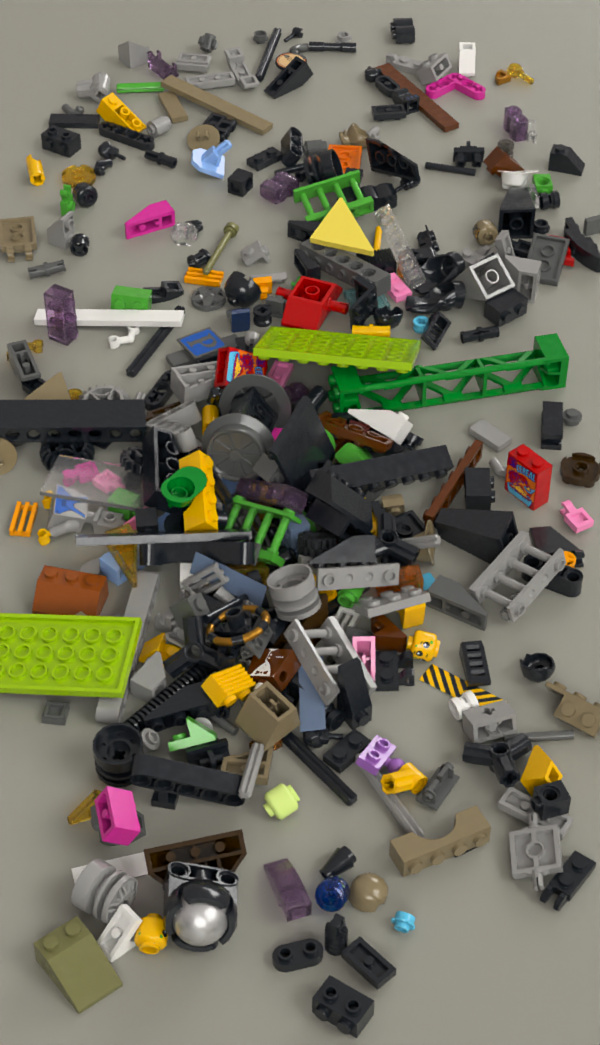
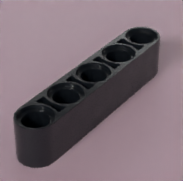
M137 754L132 758L130 782L135 786L228 806H240L245 803V798L241 799L238 796L242 775L146 754Z

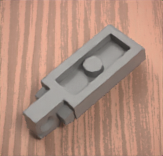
M388 53L386 55V64L390 63L395 69L417 75L416 70L423 62L406 56H397L396 53Z

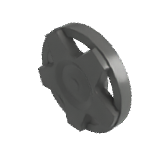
M202 286L197 288L192 294L191 302L198 310L214 311L225 304L226 295L220 287Z

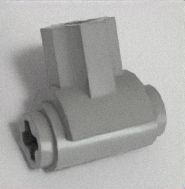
M98 72L93 75L91 80L77 81L78 97H91L95 101L101 102V99L109 95L111 78L106 73Z

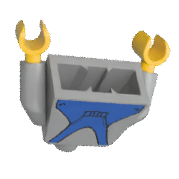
M59 486L56 487L54 494L48 492L44 495L42 503L45 509H49L47 524L49 531L44 528L38 531L37 535L40 545L49 544L51 536L54 538L65 533H79L84 523L93 525L92 521L96 513L87 510L88 499L86 497L78 495L73 490H66Z

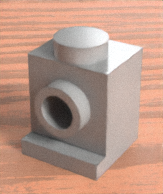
M99 507L92 521L94 534L121 533L120 526L127 522L124 520V514L104 511L103 507Z

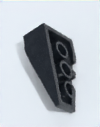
M365 139L371 171L416 182L420 181L418 164L380 140Z

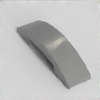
M240 47L224 49L229 68L233 72L237 84L242 89L260 86L255 74L252 75L248 69Z

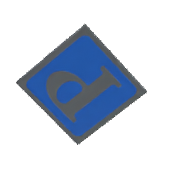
M210 327L177 339V342L195 360L217 354L220 348L229 347Z

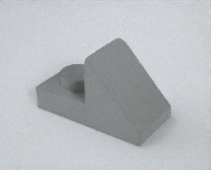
M501 230L495 239V246L490 249L487 256L493 252L494 254L498 253L503 263L505 255L515 256L508 230Z

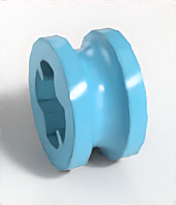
M425 316L415 317L413 320V330L416 333L422 334L429 318Z

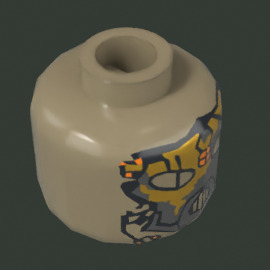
M484 219L474 225L473 235L479 244L489 246L495 242L498 230L490 220Z

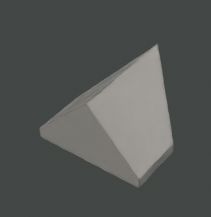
M130 41L118 44L119 60L130 69L150 62V49L148 46L144 47Z

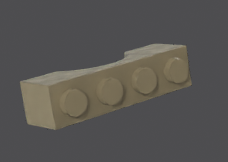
M477 805L455 814L454 828L445 837L425 839L410 832L390 840L389 856L403 877L417 874L429 866L439 865L448 858L460 856L469 849L485 845L490 841L491 826Z

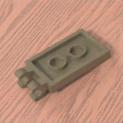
M34 216L0 219L1 253L7 252L8 262H15L14 253L25 252L26 261L33 260L32 250H37Z

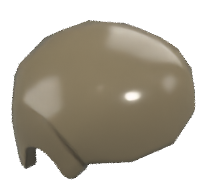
M363 873L353 880L349 889L348 899L353 907L362 912H375L379 905L385 904L388 897V886L384 879L377 874Z

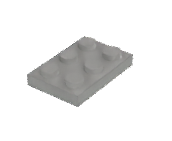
M413 585L401 587V591L398 592L385 591L376 598L372 596L360 598V602L353 605L356 613L372 618L430 602L431 598L429 592L416 588Z

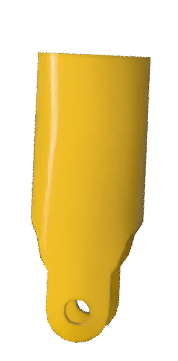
M29 154L26 158L30 182L35 186H40L45 182L41 160L37 161Z
M206 405L202 408V435L207 426L219 417V409L215 405Z

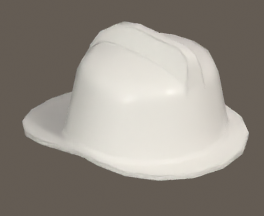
M539 170L497 171L501 172L502 188L509 189V187H524L529 173L538 172Z

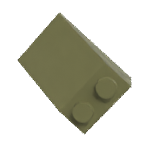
M78 916L33 943L36 961L78 1014L123 986L122 981L92 933Z

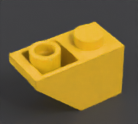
M534 745L520 780L531 797H533L534 787L561 780L563 777L556 765L539 745Z

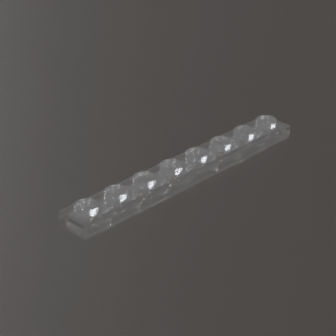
M387 204L379 208L374 215L407 286L412 291L427 280L393 209Z

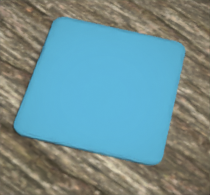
M430 572L415 577L423 590L429 589L435 581Z

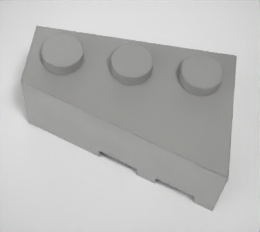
M217 361L171 367L170 388L181 404L190 400H195L196 403L208 398L210 390L212 388L216 389L214 381Z

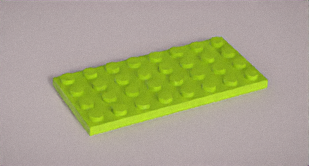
M0 613V693L123 698L142 626L141 618Z

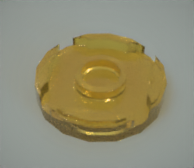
M72 165L62 172L63 184L71 185L72 189L80 182L92 185L96 180L94 169L87 165H80V167Z

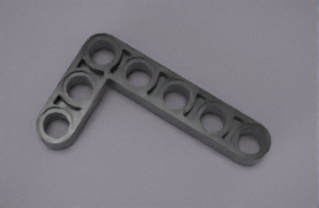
M254 541L139 544L140 565L143 566L177 562L193 563L195 552L221 564H255Z

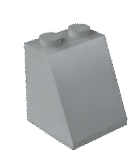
M498 253L469 266L451 281H462L464 283L465 299L486 301L515 287Z

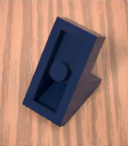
M250 308L226 310L233 333L250 330Z

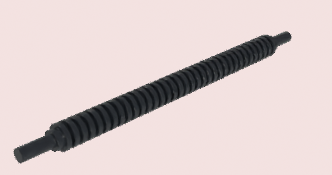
M275 607L264 608L268 611L271 618L277 615ZM255 615V616L252 618V627H253V625H254V624H253V621H254L255 618L258 617V615ZM196 663L122 723L133 726L140 733V731L146 728L143 720L146 715L183 686L202 682L215 671Z

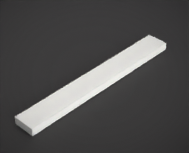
M37 309L34 324L51 326L182 327L185 314L184 310Z

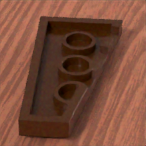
M328 411L318 415L324 429L335 434V437L338 439L352 440L355 445L369 446L378 453H384L392 448L393 440L373 431H367L366 433L362 426L357 424L348 425L346 424L347 420L341 417L332 418V413Z

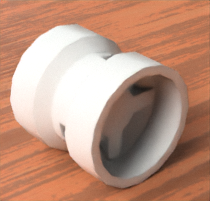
M471 690L462 693L461 697H453L448 700L449 709L456 720L462 719V711L479 707L478 700Z

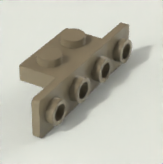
M547 681L545 684L546 688L562 697L553 716L596 738L600 731V704L595 702L592 705L586 701L587 698L578 692L571 694L566 691L567 687L555 681L552 684Z

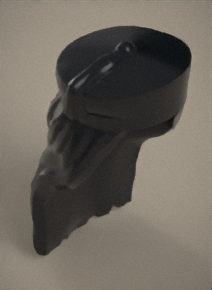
M454 251L428 257L421 267L405 272L407 284L410 290H414L420 295L427 294L432 287L450 283L465 270V262L462 256Z
M454 281L436 285L424 296H407L405 301L406 311L429 314L436 311H449L451 308L461 309L465 300V285L462 281Z

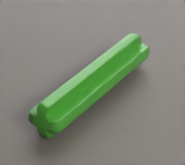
M161 82L119 83L116 85L117 93L164 91V88L161 87Z

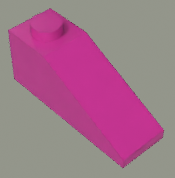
M166 200L148 205L124 223L126 239L175 226L174 209Z

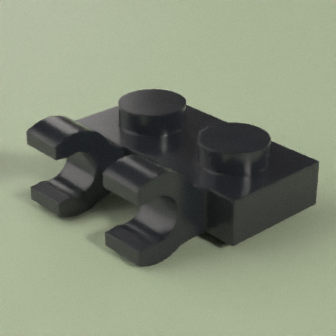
M397 650L375 651L376 691H399V685H415L412 651H405L398 656ZM398 668H404V670L398 673Z

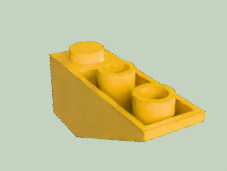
M113 92L101 99L96 112L106 122H112L137 132L147 128Z

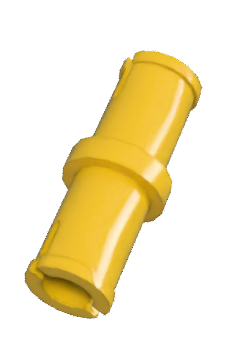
M369 324V326L353 325L352 334L390 337L391 327L390 325L374 326V324Z

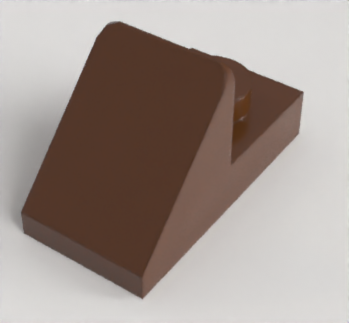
M384 614L371 618V630L374 633L372 636H375V651L397 650V653L406 651V634Z

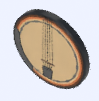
M284 53L276 58L275 64L279 69L283 70L296 56L307 62V59L299 53Z

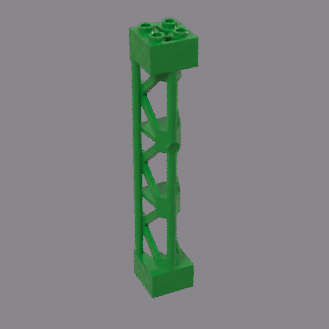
M557 333L535 336L533 350L424 367L416 365L408 373L391 371L359 376L354 365H349L346 368L332 366L331 375H328L330 387L328 399L329 402H332L333 413L348 412L349 409H361L358 393L381 404L382 406L380 407L385 410L397 412L527 391L566 387L569 356ZM522 369L512 382L491 373ZM533 369L539 382L522 385V380ZM475 376L480 391L462 394L464 387ZM462 378L452 391L432 382ZM487 379L501 385L502 388L486 390ZM415 385L420 400L402 403L401 400L412 386ZM401 388L392 400L372 392V390ZM428 388L442 395V397L426 399V389Z

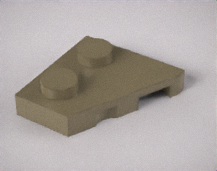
M273 746L263 754L255 784L268 785L273 758ZM250 751L243 752L240 755L223 757L221 771L243 776Z

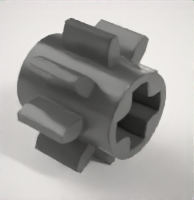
M205 33V35L199 37L198 44H200L202 51L211 53L212 50L217 49L218 42H216V36Z

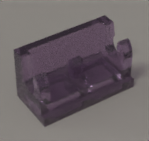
M159 50L156 52L157 56L153 55L152 51L147 52L148 68L163 80L170 75L179 76L177 65L172 62L173 67L166 63L162 59Z

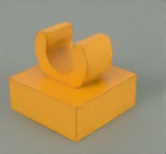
M272 277L253 278V281L262 292L260 299H266L268 297L267 294L272 293Z

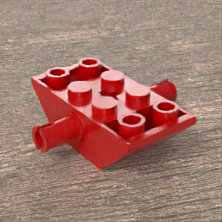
M301 276L293 290L279 286L276 290V295L284 296L283 299L287 300L281 325L289 328L319 330L331 311L347 315L349 303L337 301L343 288L335 283Z

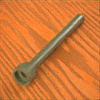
M228 222L224 227V236L202 271L204 275L210 273L230 238H234L239 232V227L236 223Z

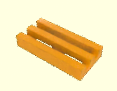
M188 267V271L184 276V283L220 287L224 278L223 271L211 270L208 275H204L203 269Z
M17 501L9 528L10 536L31 537L38 511V503L34 502L33 505H30V502H25V505H22L21 501ZM21 510H23L22 516H21V519H20V523H19V526H18V530L16 531V527H17V524H18V520H19V517H20V513H21ZM28 511H31L26 531H23Z

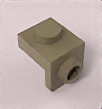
M401 494L381 497L382 508L385 509V512L391 513L393 516L405 513L404 499Z

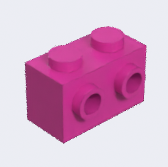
M106 786L94 800L102 841L128 846L141 832L133 793L129 790Z

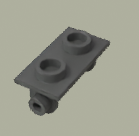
M260 616L257 617L252 630L262 621ZM268 626L263 634L246 642L240 648V654L243 658H249L253 655L258 659L261 658L274 633L270 626Z
M446 762L438 767L416 798L417 802L436 811L460 778L454 774L453 764Z

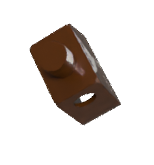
M265 649L260 659L253 655L247 672L250 674V678H253V681L256 682L253 691L266 681L279 692L283 691L301 667V663L293 649Z

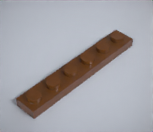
M475 439L473 444L467 447L463 459H459L455 471H451L447 483L442 484L439 495L434 496L430 508L424 511L422 519L425 521V526L428 520H431L434 525L435 517L438 516L441 508H448L464 485L465 467L475 468L482 458V441Z

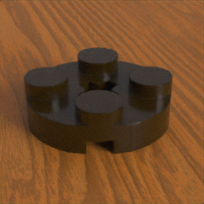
M572 453V457L567 458L566 456L561 461L560 474L562 481L565 484L591 488L600 479V462L598 464L595 461V457L587 453Z

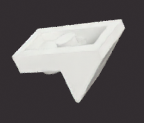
M127 904L119 906L97 940L98 945L109 962L115 961L136 946L134 942L135 932L143 920Z

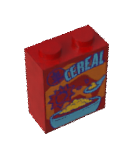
M230 346L218 349L214 387L224 390L233 379L246 374L266 376L268 360L258 359V356H253L252 352Z
M525 444L518 446L508 452L505 490L531 510H536L548 502L553 465Z

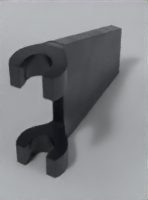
M551 526L529 529L535 548L549 555H553L559 548H562L563 551H568L575 555V568L584 567L582 558H585L584 551L577 548Z

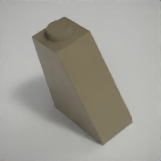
M59 372L23 400H71L63 374Z

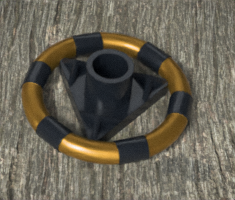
M241 605L230 608L208 623L206 628L207 639L219 646L244 644L264 633L269 626L270 615L267 610L255 605ZM252 613L262 618V621L254 630H252ZM219 636H228V637H231V638H223V637H219Z

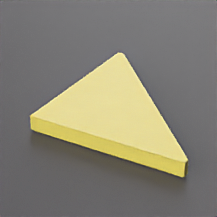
M340 197L311 235L310 243L374 256V249L345 201Z

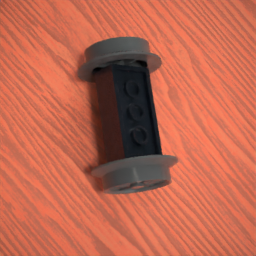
M246 374L233 379L224 388L220 398L222 416L216 418L207 426L202 437V452L211 457L215 472L221 474L222 478L234 482L250 481L260 477L251 469L263 453L270 455L269 450L275 442L272 436L275 424L276 427L283 428L291 416L290 399L281 385L264 375Z

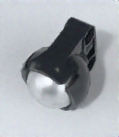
M171 862L168 864L162 886L164 890L163 926L168 936H171L172 941L176 945L192 952H207L216 949L218 941L224 945L230 940L237 927L238 915L237 886L239 876L235 872L186 862Z

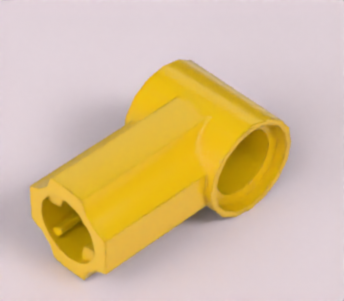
M408 762L399 771L384 774L380 782L383 792L387 795L407 790L417 794L428 783V778L411 762Z

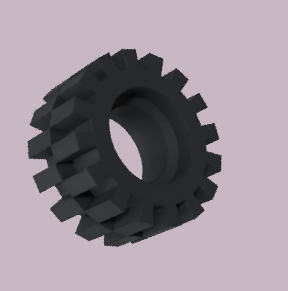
M325 531L300 532L298 534L297 553L313 558L336 545L337 536Z

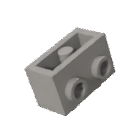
M434 53L428 57L427 61L420 64L416 73L421 84L424 85L438 81L452 68V64L447 53L439 55Z

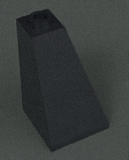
M509 187L499 210L498 235L501 230H508L511 239L533 238L536 208L527 187Z
M441 508L434 520V527L437 529L441 539L489 564L496 559L518 534L513 511Z

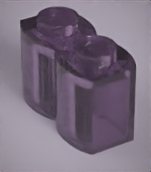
M518 106L505 107L504 130L509 133L510 138L514 142L527 140V117L522 115V110Z
M281 171L260 185V196L273 204H279L287 197L293 196V190L299 188V179L286 171Z

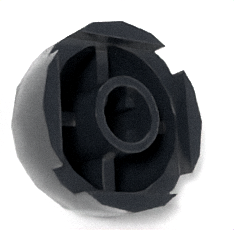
M234 271L225 283L224 290L228 298L227 301L234 307L252 306L260 298L262 292L252 279L246 280L244 278L245 274Z

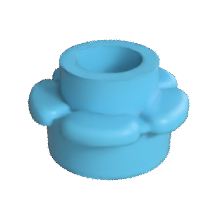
M397 911L395 917L391 918V922L395 924L394 929L397 931L408 933L409 930L415 929L414 922L416 918L407 912Z

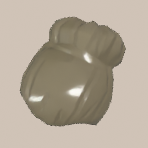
M352 123L348 130L339 132L342 145L362 146V149L367 148L365 139L369 137L366 131L360 129L355 123Z

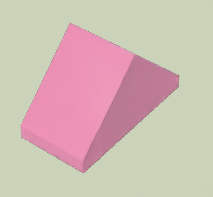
M352 636V646L375 682V636Z

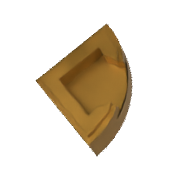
M502 69L497 71L495 83L498 86L511 81V76Z

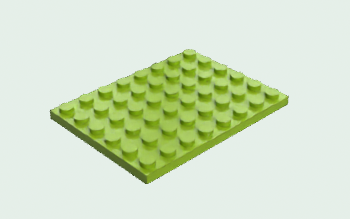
M271 326L253 348V356H258V359L269 360L271 357L278 358V361L289 362L292 359L302 364H308L309 361H312L322 366L333 363L337 364V367L343 368L354 365L357 369L374 367L377 371L395 369L397 373H408V371H412L418 356L421 340Z

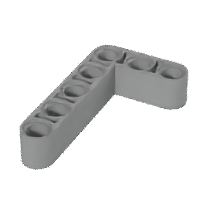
M195 400L182 403L147 421V433L153 426L173 433L178 452L186 453L196 449L199 444L191 426L200 422L202 417Z

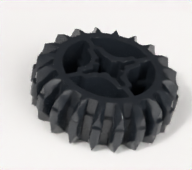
M73 430L69 432V435L78 436L80 435V433H76V431ZM51 433V436L55 437L58 436L60 433ZM41 442V462L46 467V470H51L52 474L58 472L61 476L64 472H73L77 466L93 463L95 454L93 442Z

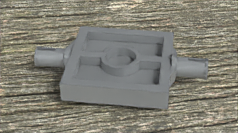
M532 812L533 817L531 813L527 815L528 827L509 832L511 868L514 880L531 877L533 878V889L539 891V888L540 890L544 889L543 876L563 872L558 825H538V814Z

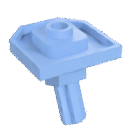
M224 140L217 147L213 145L208 150L202 148L193 150L191 153V164L199 172L223 179L225 156L222 155L232 148L231 142Z

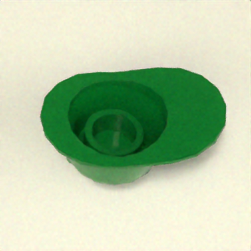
M188 466L179 469L165 480L161 485V492L168 502V507L184 508L188 506L206 487V474L197 467Z

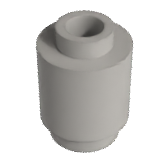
M159 116L149 121L146 129L149 135L157 137L169 131L172 123L169 117Z

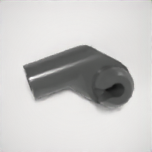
M308 43L292 46L289 51L290 53L309 51Z

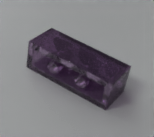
M54 284L43 294L49 339L68 346L78 336L74 291Z

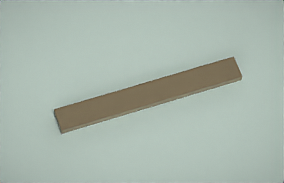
M173 75L161 81V87L219 115L227 116L229 120L234 119L237 121V124L262 136L273 128V123Z

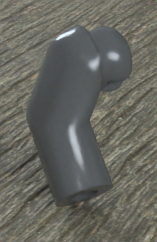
M68 104L62 106V110L66 114H83L84 108L81 106H76V109H72Z

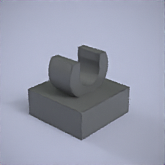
M275 295V297L268 296L266 298V305H269L272 309V317L282 319L286 306V299H283L284 296Z

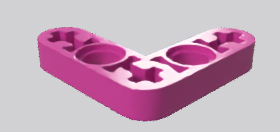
M451 73L427 85L425 88V94L430 99L439 98L454 89L475 100L484 99L486 93L485 87L459 73Z

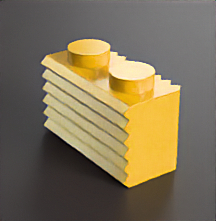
M239 663L211 674L201 687L215 706L219 708L224 705L229 707L239 699L241 701L246 700L256 682L253 681V678H250V674L245 671V667H242V664Z

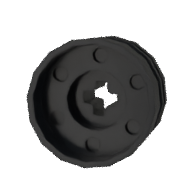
M334 149L321 152L320 158L314 154L312 157L308 156L303 160L305 176L309 185L343 175L340 160Z
M113 723L103 727L96 733L93 740V753L96 773L99 779L113 787H126L132 784L130 782L132 758L137 754H144L143 738L133 726L124 723Z

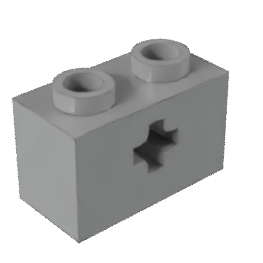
M505 699L462 711L463 731L473 743H483L517 733L516 712Z

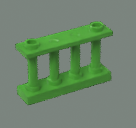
M359 170L350 171L346 174L293 190L294 203L302 201L307 212L305 221H323L332 209L325 194L335 191L338 199L340 197L343 198L354 218L374 212L372 196L364 197L358 186L360 183ZM351 186L357 200L348 203L342 189ZM318 196L324 210L314 213L308 199Z
M235 495L232 498L233 502L231 504L233 507L228 516L225 529H233L241 508L249 510L241 529H250L256 514H264L265 516L254 540V543L262 545L273 517L281 519L270 548L262 550L263 547H261L257 561L280 568L283 567L286 560L278 556V549L289 522L301 524L302 520L296 517V512L290 509L283 508V511L249 502L244 497Z

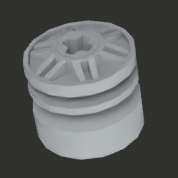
M299 563L286 565L273 571L268 576L266 582L271 598H273L277 617L281 620H302L315 614L320 609L321 599L315 586L313 572L308 565Z
M100 858L94 859L84 868L75 883L71 897L72 905L87 914H93L97 920H102V922L108 925L121 904H127L131 908L137 894L138 881L122 870L116 871L114 866Z

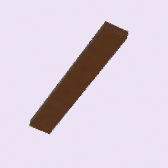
M390 63L375 67L376 69L381 68V75L389 76L400 85V89L407 88L412 95L417 94L420 97L419 111L446 133L459 128V123Z

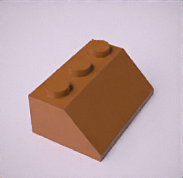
M44 565L37 580L32 614L76 615L82 611L87 616H99L109 595L107 576Z

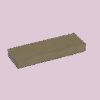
M171 91L158 93V99L172 123L188 120V115L175 93Z

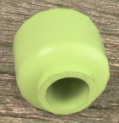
M281 783L264 795L266 803L263 807L270 817L275 815L277 819L282 820L298 809L297 802L300 799L290 784L286 786Z

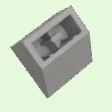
M505 255L504 265L515 284L513 288L527 297L528 303L534 304L539 291L542 261Z

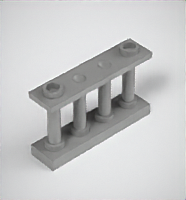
M521 530L469 587L470 595L479 605L489 598L505 606L510 621L514 623L519 616L525 613L526 608L556 574L564 569L566 564L564 551L562 548H559L553 555H549L533 547L529 533ZM529 554L546 563L540 570H537L520 562L524 555ZM515 568L533 578L527 585H524L506 575ZM502 583L520 593L512 601L493 590L498 584Z
M298 555V563L311 567L313 574L317 577L316 587L318 591L399 585L400 564H381V556L376 557V562H371V565L357 566V562H351L349 566L335 567V563H327V568H313V564H308V560L312 559V557Z
M335 616L327 617L319 629L304 630L299 620L294 619L283 634L325 706H328L340 692L331 674H338L339 665L356 657L360 659ZM321 638L326 647H314L310 639ZM331 655L336 665H325L320 656ZM361 661L369 696H371L376 690L377 685Z

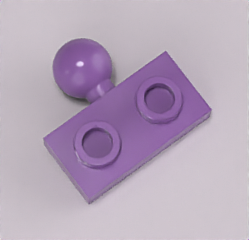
M376 735L360 754L355 764L376 776L383 766L387 767L388 773L399 771L405 762L400 758L391 759L390 757L394 754L396 746L387 739Z

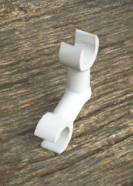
M127 326V336H109L108 340L111 349H116L121 344L133 343L135 335L140 333V327L131 328V326Z

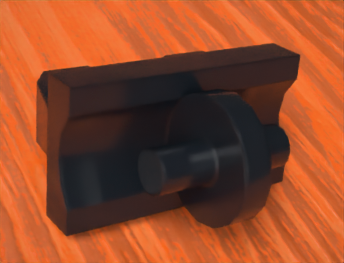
M466 141V146L454 147L453 162L458 167L466 166V162H472L473 167H481L484 159V147L471 146L470 141Z
M217 738L215 741L185 749L188 764L217 769V765L222 764L223 757L230 756L226 738Z

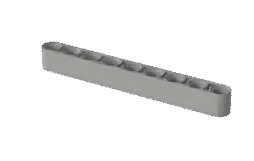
M137 570L124 617H140L142 626L124 697H99L95 715L96 722L108 724L121 723L131 689L130 677L136 671L138 658L158 594L161 578L160 572Z

